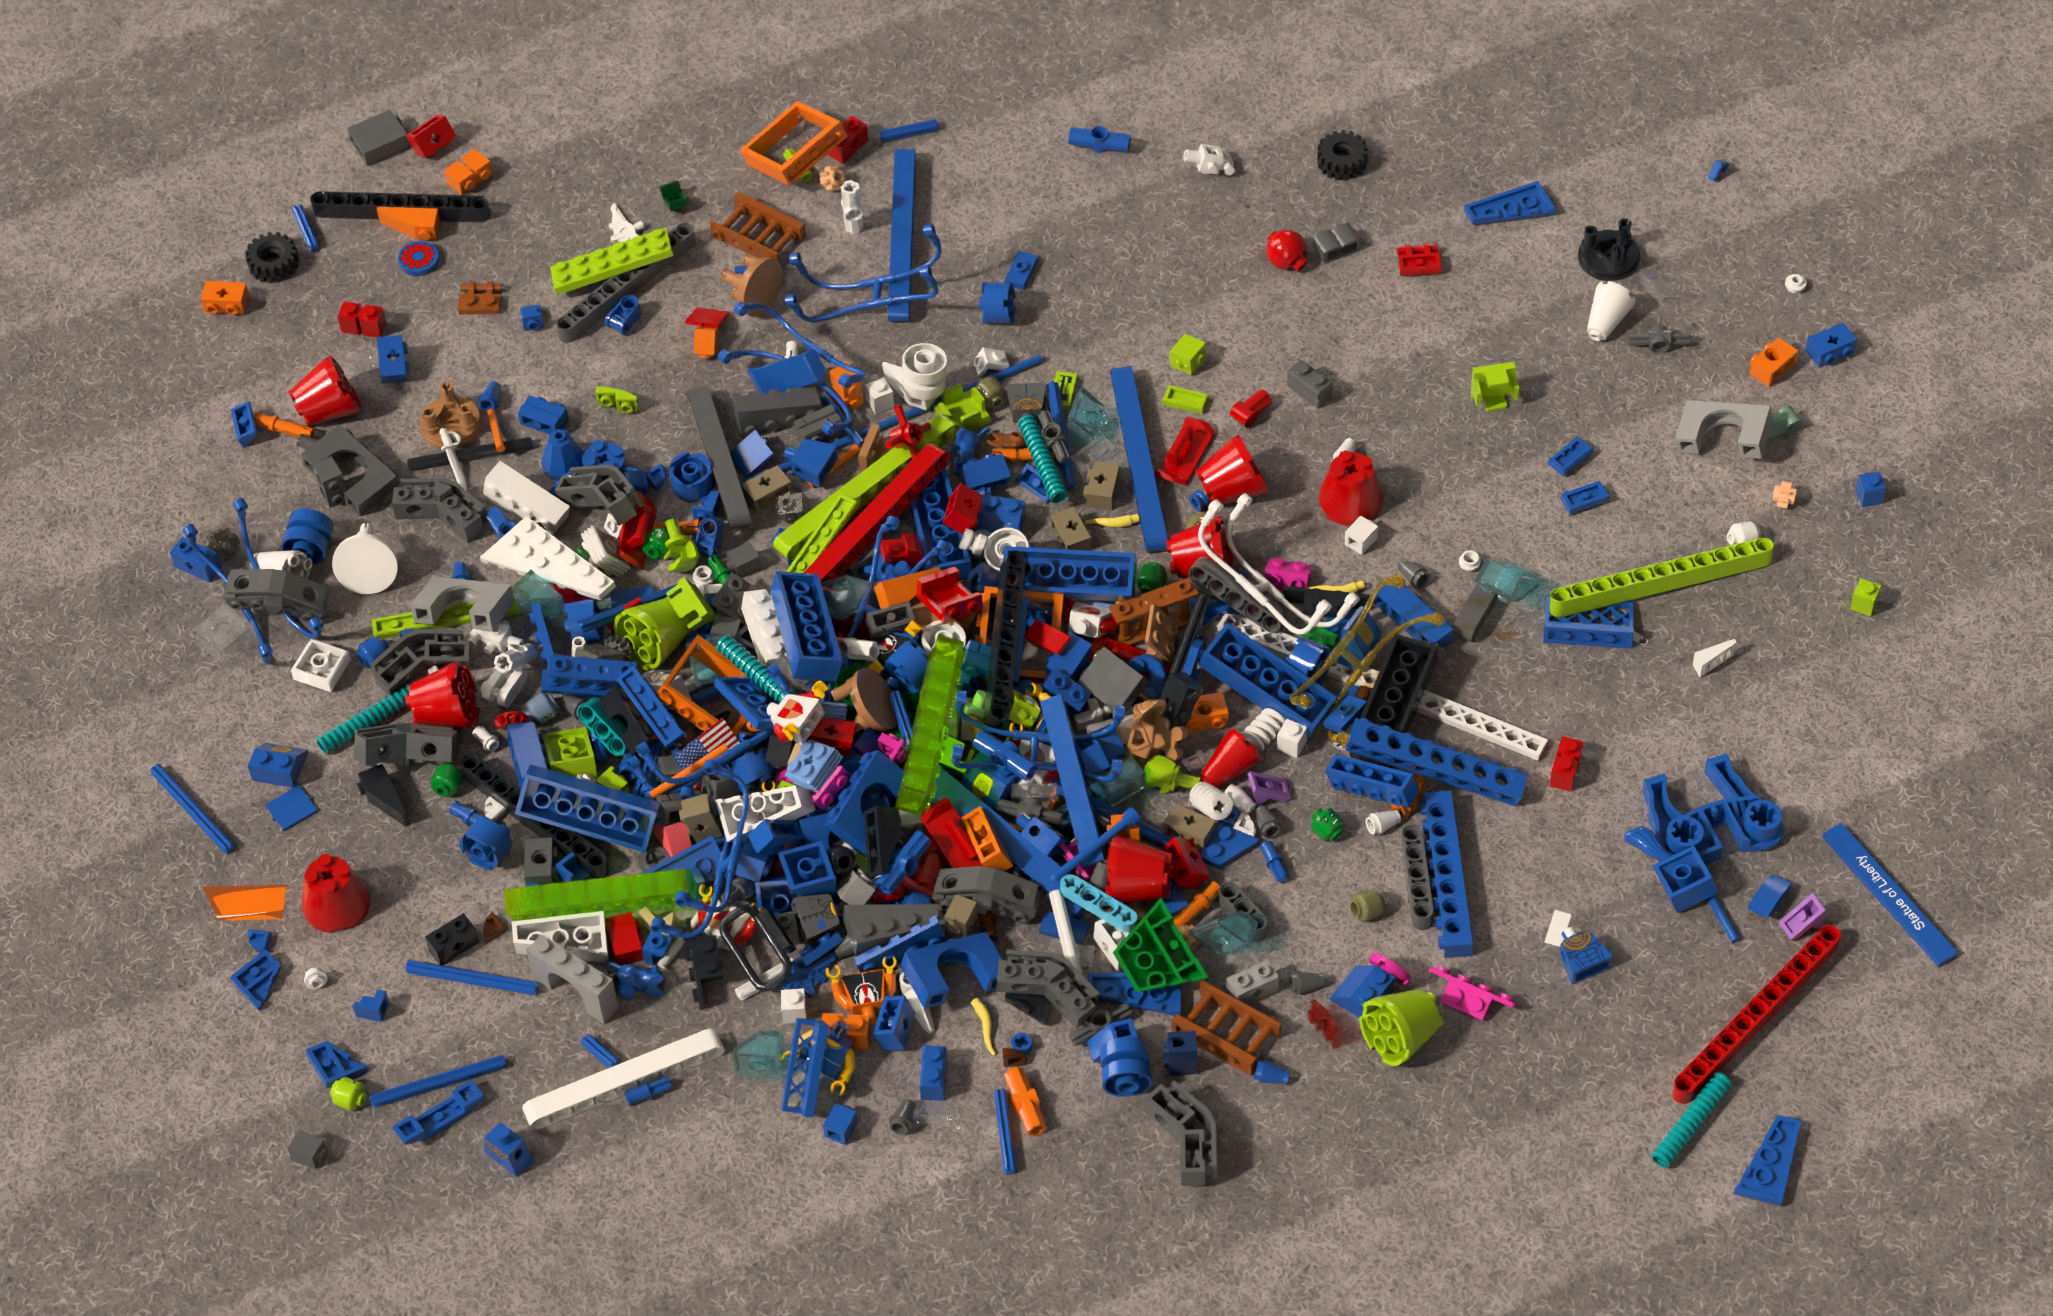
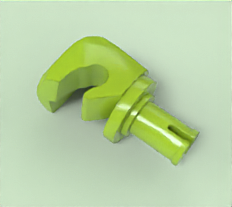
M674 519L667 520L665 526L667 527L670 539L665 543L666 549L669 550L664 556V560L669 557L675 560V562L668 566V571L684 572L692 570L700 557L697 546L693 540H690L688 535H682L678 519H675V521Z
M1153 755L1144 767V785L1149 789L1160 787L1159 793L1175 791L1178 786L1192 789L1194 785L1201 781V777L1182 773L1180 765H1176L1170 759L1160 755Z

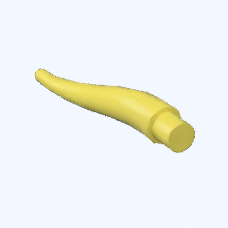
M1138 514L1117 518L1085 520V525L1095 524L1122 528L1140 521Z
M1363 581L1343 586L1320 585L1310 587V589L1318 588L1321 590L1357 593V591L1365 589Z
M975 998L971 1001V1004L982 1021L985 1043L990 1053L996 1055L991 1042L992 1020L990 1012L979 998Z

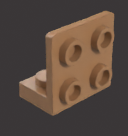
M871 424L859 452L858 459L861 472L893 449H888L885 446L887 440L883 439V435L880 434V425Z
M1156 604L1150 606L1145 642L1148 644L1146 654L1154 655L1162 660L1164 664L1172 663L1175 651V638L1178 632L1177 624Z

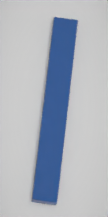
M1059 694L1040 701L1080 853L1098 839L1100 834L1064 697ZM1103 846L1082 862L1085 869L1097 865L1099 859L1106 860Z

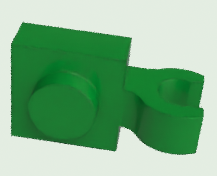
M1313 627L1308 632L1309 634L1299 635V637L1308 638L1331 648L1332 653H1335L1339 648L1338 635L1322 627L1318 629Z

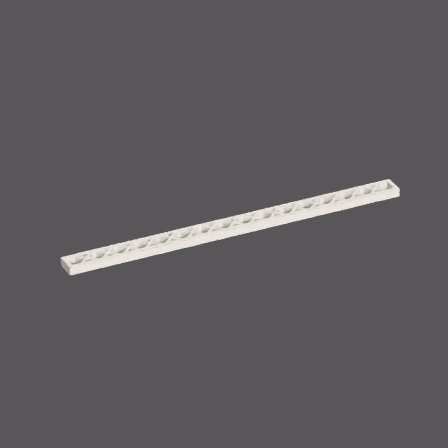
M1224 614L1217 625V631H1221L1228 620H1232L1238 625L1234 626L1236 629L1270 652L1284 658L1293 652L1286 650L1285 647L1289 645L1295 646V642L1298 639L1280 631L1268 632L1250 619L1236 614ZM1254 629L1257 631V634L1248 635L1246 631ZM1274 637L1277 642L1268 643L1265 639ZM1333 653L1332 659L1328 658L1327 662L1333 661L1337 665L1329 668L1328 676L1350 685L1373 688L1374 683L1369 684L1365 679L1369 677L1376 679L1379 671L1365 666L1361 672L1356 671L1357 674L1347 675L1345 670L1351 668L1338 664L1337 654ZM1426 690L1417 708L1419 713L1535 760H1539L1547 746L1548 739ZM1432 701L1437 706L1429 708L1426 707L1425 703ZM1454 710L1457 715L1448 716L1445 711ZM1474 718L1477 720V723L1468 724L1466 719ZM1494 726L1498 731L1490 733L1486 728ZM1513 734L1518 737V740L1510 741L1506 736ZM1536 743L1539 747L1535 751L1528 748L1527 744Z

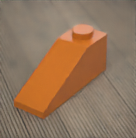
M377 207L380 223L415 239L425 241L437 240L440 226L438 209Z
M940 567L881 581L874 587L880 608L884 609L909 602L917 594V579L941 571Z
M979 806L962 817L982 865L1001 871L1011 868L1013 864L983 808Z

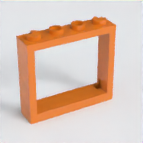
M797 101L742 147L740 152L748 166L790 186L848 136L840 121ZM804 119L823 128L819 134L782 165L762 156Z
M985 586L984 593H981L983 608L982 614H977L976 627L981 628L980 635H975L976 642L986 644L990 597H997L998 587ZM1023 590L1022 596L1028 597V601L1053 603L1051 627L1060 631L1064 594ZM1020 669L1019 680L1031 679L1032 682L1042 683L1047 676L1046 671Z
M697 635L655 695L663 704H666L679 713L680 716L686 718L705 732L719 720L670 686L689 657H694L721 677H746V675L735 664H732L731 660H728L726 656L717 651L715 646ZM742 715L731 729L735 736L747 720Z

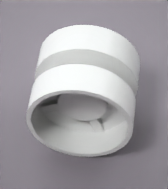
M929 343L915 344L904 352L902 357V388L907 395L918 400H931L944 392L947 370L945 352L940 347Z
M998 529L986 540L984 546L985 559L988 565L1000 572V566L1003 562L1004 546L1030 547L1026 537L1016 529Z

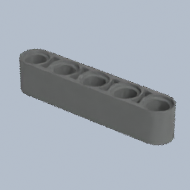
M1205 556L1196 559L1189 570V577L1194 583L1266 631L1274 633L1281 628L1282 623L1272 612L1250 595L1236 581V578L1222 566ZM1269 599V603L1286 619L1285 609Z
M1410 824L1402 830L1401 847L1411 920L1416 929L1427 930L1432 925L1433 903L1423 832L1419 826Z

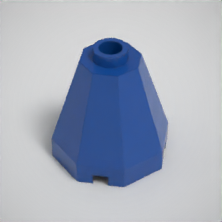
M558 429L549 436L541 461L542 468L547 472L550 479L560 480L561 476L565 475L571 467L583 466L582 456L584 451L567 430Z

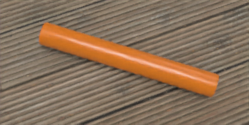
M489 409L487 413L496 449L498 452H503L505 446L495 409Z

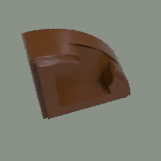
M493 912L488 915L483 926V935L487 943L506 931L505 926Z
M1002 1048L1004 1067L1027 1065L1026 1055L1022 1051L1013 1048Z

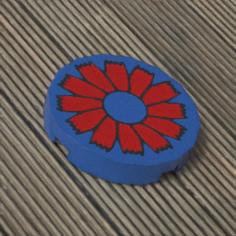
M411 242L400 250L398 255L399 266L408 275H426L430 270H434L438 266V250L429 242Z

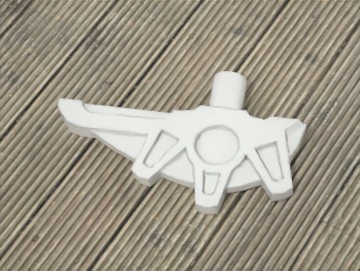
M615 203L611 206L612 223L609 224V228L614 231L611 241L613 243L618 241L624 242L639 236L636 232L645 228L642 221L632 225L626 221Z

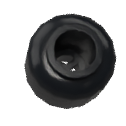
M834 845L827 849L826 853L835 875H848L854 870L856 856L851 849L843 845Z

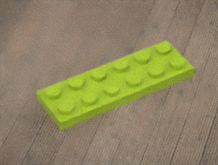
M667 228L656 229L651 233L635 236L630 240L617 242L612 246L597 249L589 254L579 255L574 259L558 262L550 266L556 294L559 295L674 256Z

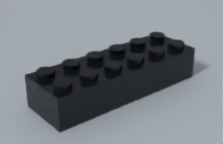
M1395 633L1360 719H1368L1373 724L1389 726L1394 731L1408 733L1437 662V646ZM1368 736L1371 741L1377 742L1374 737ZM1390 744L1392 748L1398 749L1395 744ZM1350 752V757L1392 769L1394 767Z

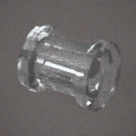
M1201 750L1196 751V754L1188 758L1182 757L1179 760L1182 771L1188 775H1192V772L1198 769H1204L1208 763Z

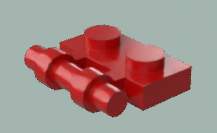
M1423 243L1422 246L1405 244L1404 247H1396L1400 276L1441 273L1438 244L1430 245V243Z

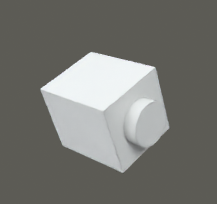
M884 377L865 384L866 400L875 415L894 407L893 391Z
M1360 516L1346 530L1345 545L1363 555L1377 540L1378 526L1372 520H1367Z
M1286 719L1277 735V750L1297 758L1307 742V727Z
M804 989L781 990L783 1024L795 1023L796 1017L807 1019Z

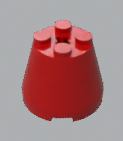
M332 355L323 359L288 391L292 400L297 402V405L294 406L300 417L303 416L308 427L354 415L361 411L362 408L353 386L350 385L343 369Z
M1240 435L1231 438L1199 469L1195 470L1212 502L1217 499L1225 505L1238 501L1239 497L1244 493H1247L1252 498L1269 491Z
M1345 450L1340 452L1339 456L1332 461L1320 486L1318 497L1320 507L1328 519L1341 525L1351 526L1360 516L1367 520H1372L1378 515L1383 504V491L1370 457Z
M1217 516L1213 518L1209 526H1206L1204 539L1208 547L1232 567V564H1234L1233 554L1226 540V529L1222 527V524H1225V520L1222 516ZM1202 523L1171 536V540L1166 541L1168 553H1172L1173 561L1170 562L1172 575L1177 574L1178 578H1189V570L1197 558L1205 556L1213 560L1203 549L1199 541L1198 532Z
M461 661L450 663L409 685V695L405 696L407 707L412 709L414 724L467 728L477 725L480 709L475 707L477 688L467 665L462 666Z
M1115 836V840L1111 842L1107 860V881L1110 885L1106 884V894L1124 905L1160 898H1170L1171 885H1169V879H1173L1175 873V866L1172 865L1173 854L1125 837Z
M322 854L308 866L304 874L301 907L305 919L312 927L323 932L332 933L333 931L348 927L351 929L364 919L370 908V894L365 882L345 860L337 856Z

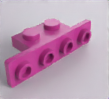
M882 733L878 739L880 752L889 756L891 761L907 773L910 765H908L909 760L905 740L899 739L890 733L889 735Z
M1440 965L1436 969L1433 967L1429 969V972L1449 980L1440 1002L1476 1018L1485 1019L1493 999L1515 1009L1518 1007V1004L1513 1003V997L1504 993L1497 996L1492 993L1493 988L1481 983L1479 987L1470 984L1472 979L1459 974L1458 978L1449 975L1451 970Z

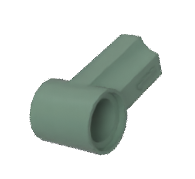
M1791 406L1781 408L1776 415L1772 416L1773 422L1768 438L1783 432L1792 434L1801 429L1803 422Z

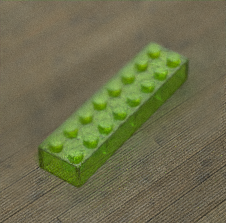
M938 635L929 654L895 806L899 810L921 816L925 808L929 809L931 800L934 799L937 790L935 781L939 778L941 771L939 763L940 759H943L946 748L943 744L944 740H947L950 727H947L953 715L954 708H952V703L956 700L958 690L956 685L959 683L962 674L960 666L963 664L966 656V651L963 650L964 641Z
M689 869L503 889L506 917H512L513 921L530 920L529 916L535 915V918L552 917V913H558V916L575 914L576 910H581V913L598 912L597 908L602 907L604 911L620 910V905H626V908L629 909L641 908L643 903L649 902V906L666 905L665 900H672V903H675L678 891H685L690 894V897H693Z

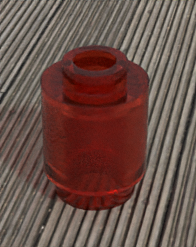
M926 852L925 855L919 858V866L915 876L918 885L926 888H933L935 886L942 860L938 858L937 854Z

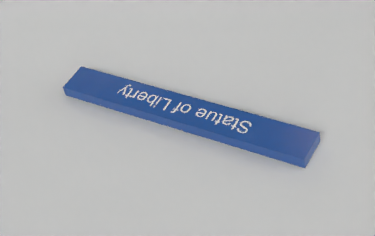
M1842 823L1823 833L1822 838L1938 967L1957 957L1958 952Z

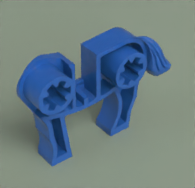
M1726 753L1707 759L1704 770L1705 774L1723 796V800L1708 803L1682 815L1674 808L1668 798L1666 789L1668 778L1665 773L1645 779L1642 793L1648 806V822L1652 830L1644 826L1633 828L1625 833L1624 840L1659 862L1694 845L1704 864L1707 865L1720 860L1723 849L1713 828L1727 824L1741 852L1765 851L1776 846L1783 836L1784 826L1781 821L1782 813L1780 808L1771 801L1761 800L1759 796L1747 788L1742 778L1733 770L1730 758Z

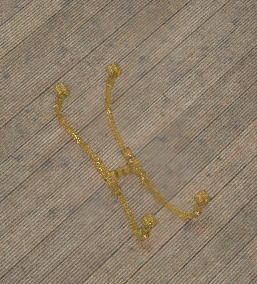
M1395 574L1393 577H1386L1373 590L1351 631L1349 630L1325 660L1326 663L1290 695V702L1293 705H1299L1307 709L1311 705L1312 700L1304 694H1301L1300 697L1298 695L1314 683L1341 655L1355 670L1346 680L1347 683L1338 695L1330 712L1331 714L1342 702L1350 687L1354 686L1375 659L1378 651L1394 637L1395 633L1398 634L1404 629L1424 621L1440 627L1446 620L1445 617L1435 611L1433 614H1426L1425 616L1409 620L1384 637L1372 651L1368 652L1362 661L1358 660L1347 649V646L1354 639L1355 633L1364 621L1380 589L1385 584L1401 589L1406 583V580L1399 574ZM1327 729V735L1332 742L1340 743L1346 747L1349 737L1347 733L1342 731L1340 734H1333L1332 730Z

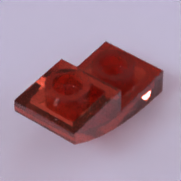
M1311 1000L1310 1010L1307 1011L1309 1023L1314 1024L1316 1032L1323 1030L1324 1039L1326 1042H1330L1332 1049L1341 1047V1033L1336 1022L1319 1002Z

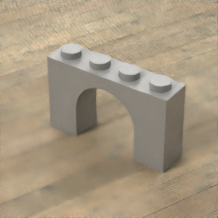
M1687 400L1675 436L1677 450L1680 453L1699 454L1705 434L1717 425L1728 423L1742 428L1738 440L1740 456L1762 459L1773 422L1771 407Z
M433 576L410 605L414 623L434 625L448 608L462 603H474L469 611L473 629L493 631L514 604V598L510 584Z
M541 934L526 950L534 980L551 990L561 978H564L582 996L586 1013L601 1023L605 1024L619 1008L613 979Z

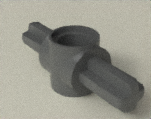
M1663 325L1653 326L1648 330L1647 334L1628 335L1629 345H1648V348L1655 353H1664L1669 350L1671 345H1689L1691 342V335L1689 333H1671Z
M1041 411L1038 418L1042 424L1041 432L1048 448L1054 451L1058 462H1068L1067 460L1070 459V455L1065 446L1067 441L1060 425L1054 422L1049 411Z
M1025 798L1020 803L1000 799L997 803V812L1016 816V820L1022 813H1026L1031 818L1036 816L1047 824L1060 826L1063 820L1062 813L1043 809L1042 803L1034 798Z
M734 875L730 899L726 907L732 905L736 900L742 901L755 894V881ZM725 893L721 895L720 903L723 902Z
M1123 1004L1110 1012L1107 1010H1096L1090 1015V1019L1085 1021V1026L1069 1034V1039L1073 1045L1077 1046L1092 1038L1108 1024L1128 1018L1132 1015V1010L1128 1004ZM1099 1023L1105 1024L1103 1026H1097V1024Z

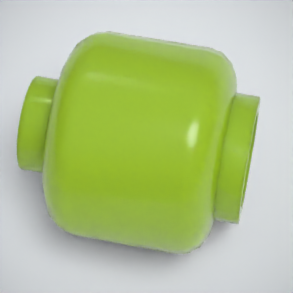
M348 1077L336 1080L330 1090V1097L334 1105L348 1111H354L358 1106H363L367 1098L364 1085Z

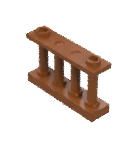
M740 192L734 196L735 211L722 225L713 220L710 222L711 234L717 241H723L758 258L771 257L779 261V263V252L791 239L802 242L806 238L804 223ZM741 215L751 217L738 233L729 229ZM758 223L767 225L768 227L755 241L746 237ZM774 231L784 233V236L772 249L763 245Z
M1190 577L1109 606V610L1117 625L1120 626V629L1110 632V638L1131 647L1145 644L1150 606L1156 604L1177 624L1178 631L1186 629L1192 613L1189 599L1199 595ZM1180 603V607L1169 611L1170 606ZM1140 617L1139 622L1128 625V621Z
M1202 980L1200 982V995L1202 998L1188 1017L1176 1014L1172 1020V1032L1196 1030L1198 1047L1251 1076L1256 1069V1058L1254 1055L1270 1034L1279 1039L1281 1036V1023L1276 1018L1266 1016L1226 994L1216 985L1208 984ZM1211 1001L1222 1008L1209 1026L1203 1029L1196 1025L1195 1022ZM1230 1012L1242 1018L1227 1039H1221L1214 1035ZM1250 1023L1262 1029L1247 1050H1241L1234 1046Z

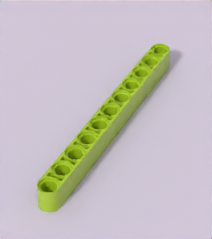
M938 414L929 421L931 430L923 433V440L917 445L918 451L920 452L929 443L940 448L956 436L959 425L945 414ZM894 447L780 533L773 542L774 549L788 560L795 559L840 493L858 501L859 506L854 512L856 513L877 497L913 460L909 448L898 449Z
M1758 538L1553 589L1550 593L1549 612L1555 617H1564L1766 567L1772 563L1774 543L1768 538Z

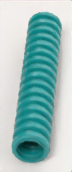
M1033 415L1023 416L1019 419L1018 426L1050 501L1052 503H1060L1068 497L1064 483L1042 436L1036 418Z
M730 635L722 637L717 643L716 650L721 652L723 656H726L728 660H731L732 664H735L738 669L745 673L747 677H750L752 681H755V684L760 685L762 690L780 704L786 695L780 690L775 680L769 676L766 666L761 664L759 660H756V657L751 656V653L742 647L741 644L737 643L735 639H732ZM789 688L791 695H798L797 693L795 694L793 689Z
M406 684L404 689L402 687L399 688V692L394 691L393 695L389 694L387 699L382 698V702L377 701L375 706H370V709L365 708L363 713H358V716H352L351 720L347 719L346 723L342 722L340 726H335L334 730L330 729L329 733H323L322 737L318 736L316 741L323 753L328 754L329 750L334 751L336 746L340 747L341 743L345 744L348 739L352 740L353 736H355V730L370 728L371 725L376 726L377 722L381 723L383 721V718L388 719V715L393 716L395 711H400V708L405 709V696L409 695V684Z
M1715 1073L1713 1078L1709 1080V1083L1697 1095L1696 1099L1693 1100L1692 1104L1689 1105L1688 1109L1685 1110L1684 1114L1676 1122V1125L1672 1127V1130L1668 1132V1135L1664 1137V1140L1660 1142V1145L1651 1154L1653 1161L1658 1166L1668 1168L1675 1160V1157L1679 1155V1152L1683 1150V1147L1687 1145L1695 1131L1699 1129V1126L1703 1124V1121L1707 1119V1116L1711 1114L1712 1110L1715 1109L1716 1105L1719 1104L1720 1100L1723 1099L1724 1095L1732 1087L1728 1077L1721 1073Z

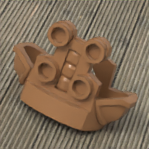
M1163 699L1147 700L1134 705L1133 726L1128 745L1125 748L1126 752L1122 753V755L1127 760L1128 765L1137 773H1144V767L1150 761L1152 755H1159L1162 751H1165L1166 758L1173 762L1182 758V750L1176 746L1178 741L1187 738L1188 730L1184 726H1176L1170 729L1171 722L1169 718L1162 715L1167 707L1166 701ZM1138 731H1141L1142 734L1137 738Z

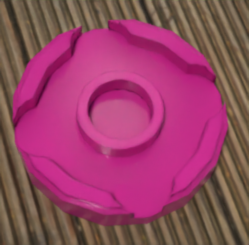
M1372 953L1368 959L1372 965H1376L1395 976V978H1398V984L1408 985L1412 979L1411 975L1402 967L1378 953Z

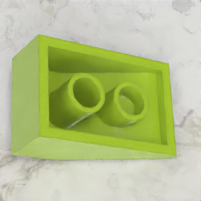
M586 727L542 734L549 770L577 777L578 774L584 775V773H587L595 780L598 779L594 754Z

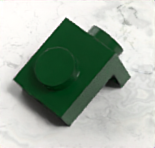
M678 180L659 187L664 205L671 212L681 211L684 207L690 205L688 198L681 190Z

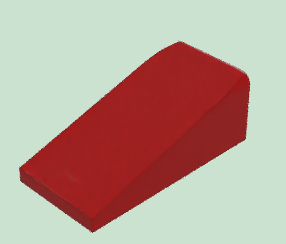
M1035 620L1024 634V637L1032 646L1056 655H1060L1071 640L1069 635L1039 620Z

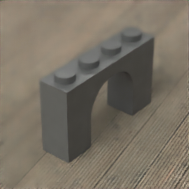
M340 424L301 454L303 466L314 476L315 473L312 465L331 456L335 463L354 461L366 469L364 477L344 493L345 504L358 516L363 515L391 493L394 487H398L397 473L391 467H386L378 455H373L365 443L356 440L353 433L349 429L345 430Z

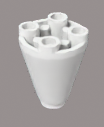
M298 550L260 552L253 555L259 569L287 571L306 579L312 567V560Z

